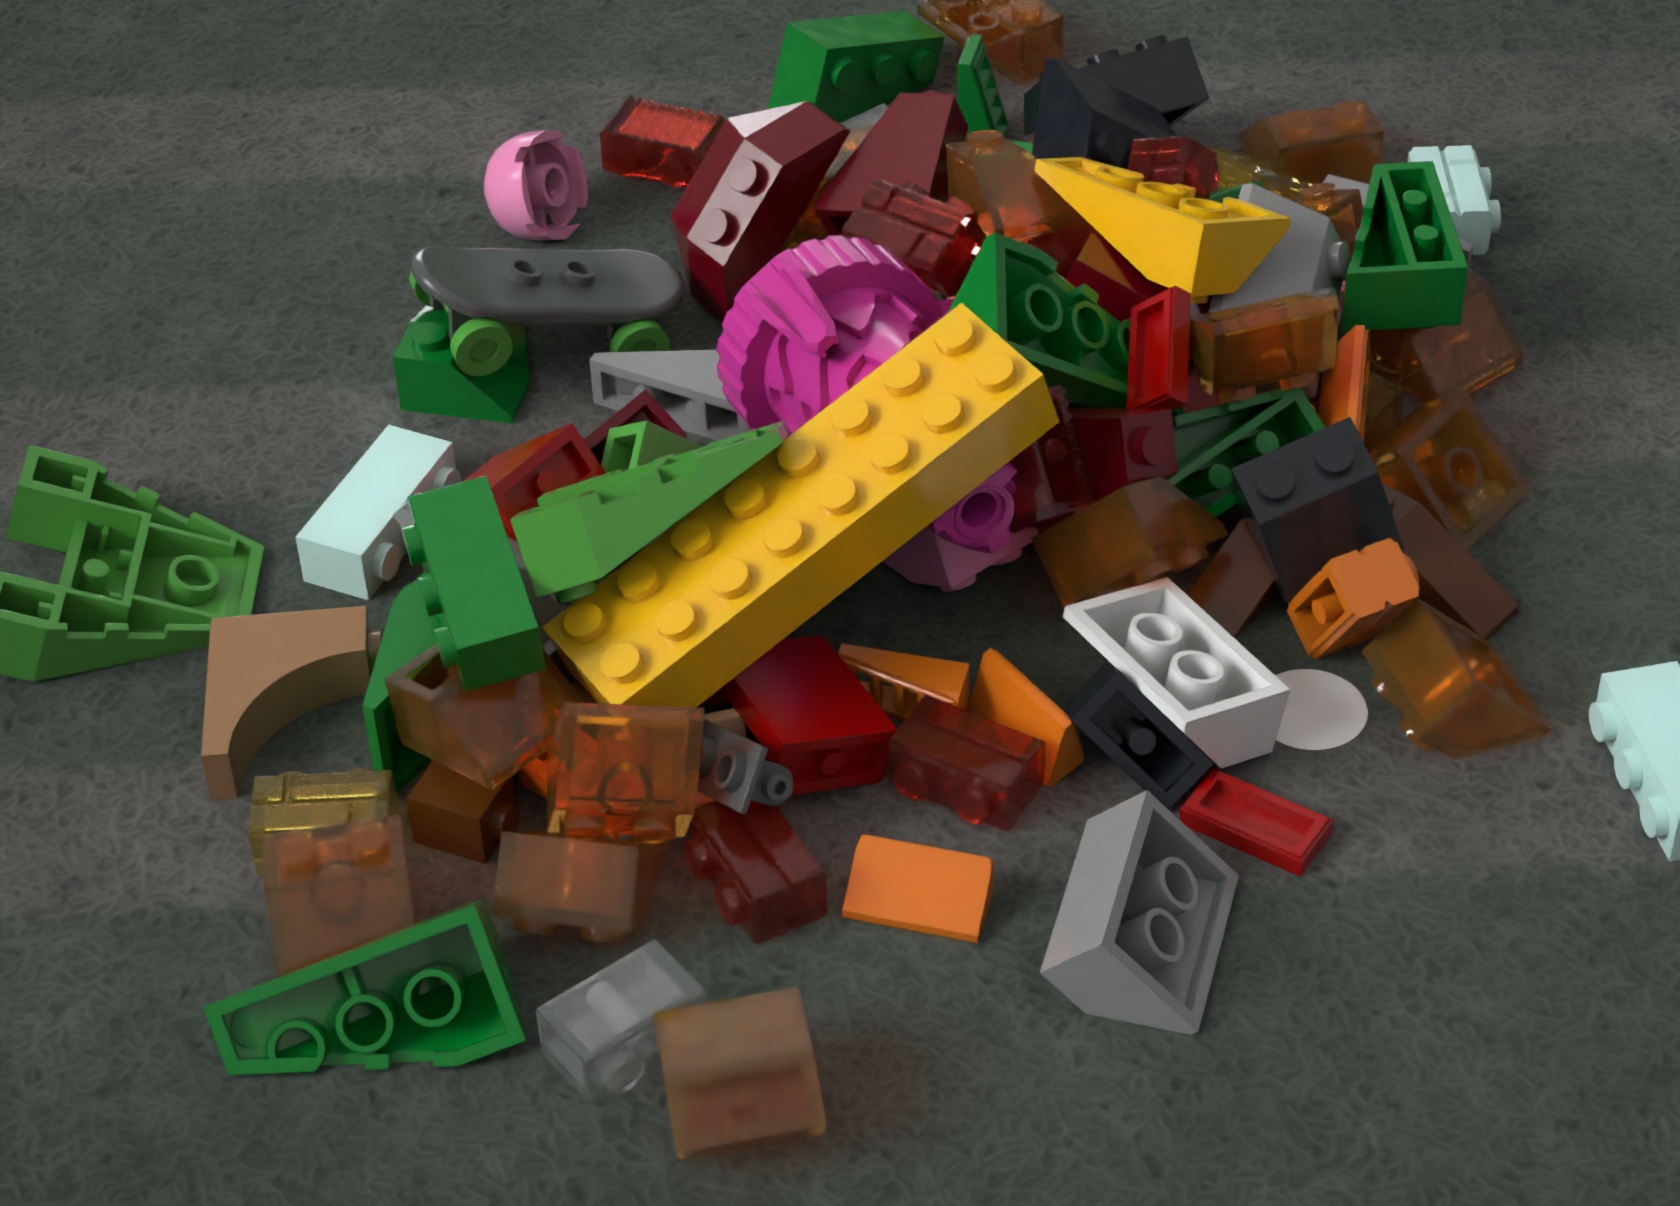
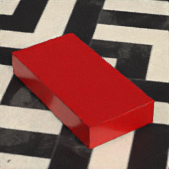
M1173 286L1131 307L1127 408L1171 409V411L1187 405L1191 293L1177 286Z
M1214 768L1209 771L1181 807L1179 820L1188 828L1299 877L1302 876L1331 836L1334 820Z

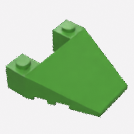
M785 420L708 443L707 446L679 455L678 453L666 455L645 465L626 471L624 468L541 495L537 499L538 507L519 512L510 519L536 598L555 593L559 604L596 592L594 580L604 577L614 568L618 567L626 559L781 445L789 434Z
M29 445L17 485L5 538L65 552L66 557L58 585L0 571V674L36 682L209 646L211 618L251 615L264 546L196 512H193L188 519L160 505V494L144 486H141L136 493L108 479L109 469L92 460Z

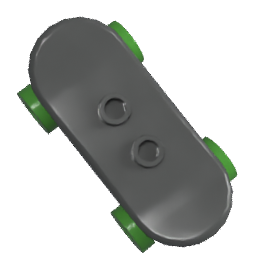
M427 246L414 253L409 276L410 285L417 298L423 304L432 307L433 310L445 309L448 313L451 354L458 367L464 373L471 376L492 374L503 367L511 356L513 349L512 339L504 325L497 319L503 322H514L518 325L608 326L607 339L610 342V352L670 351L669 337L656 320L662 319L675 311L682 302L685 289L681 273L669 261L655 254L629 249L563 250Z

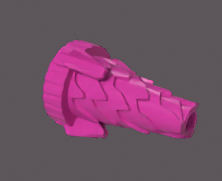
M842 235L828 236L824 240L812 239L802 242L799 247L787 249L768 262L740 289L734 298L732 309L727 311L722 323L723 332L718 338L716 351L719 354V362L716 366L718 378L723 383L722 391L727 401L734 408V411L750 430L785 420L789 431L788 437L948 313L954 299L936 300L928 286L899 257H896L889 249L880 244L873 245L868 239L856 236L847 239ZM1008 462L927 527L942 539L958 546L989 554L994 553L1012 537L1009 525L1014 515V500L1012 496L1016 489L1012 477L1017 473V470Z

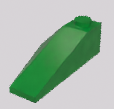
M996 232L987 236L948 313L960 303H963L1044 375L1052 400L1103 408H1127L1130 318L1122 322L1118 321L1097 304L1099 294L1084 283L1076 288L1055 272L1058 262L1043 250ZM1183 406L1172 411V417L1184 414Z
M426 305L410 321L393 355L400 410L513 424L529 389L525 325L503 322L497 319L504 325L512 339L513 349L511 356L505 365L496 372L486 376H471L464 373L458 367L451 354L448 313L445 309L433 310L432 307Z
M484 898L410 925L203 1007L228 1075L315 1072L321 1065L365 1064V1070L390 1069L391 1063L433 1061V1067H455L527 1040L510 966Z

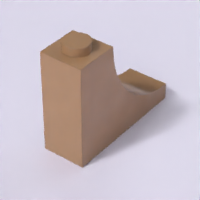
M367 606L211 618L201 759L211 801L238 798L240 783L249 762L258 749L283 726L323 705L366 695L383 637L382 631L371 632Z

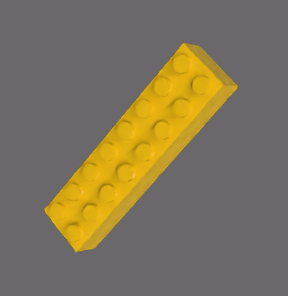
M960 303L788 436L781 445L700 504L596 585V592L579 598L542 627L570 673L637 748L642 751L1058 424L1059 419L1044 375L963 303Z

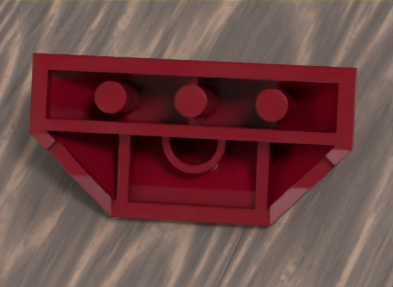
M808 101L726 119L670 215L691 297L721 321L724 320L727 311L732 309L734 298L740 289L779 254L851 132L849 129Z

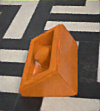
M1355 325L1329 350L1328 367L1325 372H1322L1318 416L1325 427L1351 417L1364 443L1371 354L1368 330H1365V325Z
M992 648L984 652L969 702L970 716L1043 785L1052 786L1085 761L1083 757L1084 751L1075 723L997 650L994 651Z
M861 835L855 850L842 909V918L978 943L994 894V861L989 857L877 836Z

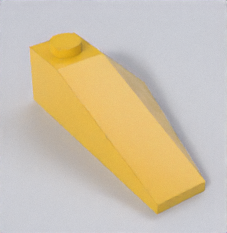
M1082 157L1036 159L1034 171L1139 272L1155 283L1168 288L1177 286L1191 293V303H1206L1208 295L1235 293L1289 230L1291 218L1243 200L1226 197L1223 198L1222 203L1212 200L1194 198L1196 191L1194 187L1179 183L1170 185L1159 182H1143L1144 175L1142 173Z

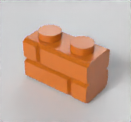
M1391 538L1365 546L1360 552L1354 550L1332 558L1292 598L1286 610L1307 655L1317 660L1341 651L1345 646L1351 647L1373 639L1419 596L1418 572L1410 557L1403 554L1398 542L1393 541Z

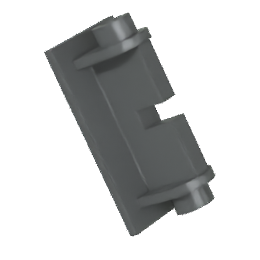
M702 720L698 735L690 741L684 758L685 773L681 783L742 814L747 813L751 800L775 806L787 800L793 792V777L790 771L782 765L765 760L768 751L767 747L709 720Z

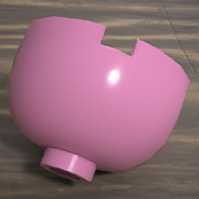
M541 130L516 135L498 147L488 162L484 179V195L490 213L502 229L521 240L551 241L567 239L580 223L567 224L575 216L577 209L586 208L587 174L582 157L575 146L566 147L563 141L559 139L565 136L560 131ZM545 214L550 215L553 224L547 225Z

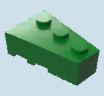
M906 11L787 22L768 109L808 101L843 126H846L892 103L899 93H913L933 83L945 36Z
M1433 161L1374 164L1363 207L1360 229L1357 231L1352 260L1349 263L1346 274L1341 332H1348L1355 325H1365V330L1430 329L1436 326L1461 325L1468 265Z
M1298 384L1174 416L1172 421L1178 473L1136 502L1135 505L1162 545L1188 537L1236 504L1232 494V468L1321 430L1325 426Z
M487 476L408 496L413 524L403 526L401 530L411 565L422 564L424 575L417 577L427 615L429 617L438 614L442 625L433 629L444 668L457 666L466 692L545 670L546 666L539 627Z

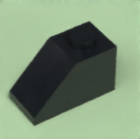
M1108 661L1061 707L1068 717L1144 791L1148 790L1168 810L1214 764Z

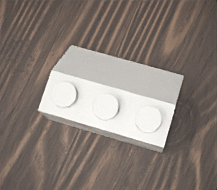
M1168 577L1065 606L1062 617L1221 769L1273 751L1291 689Z

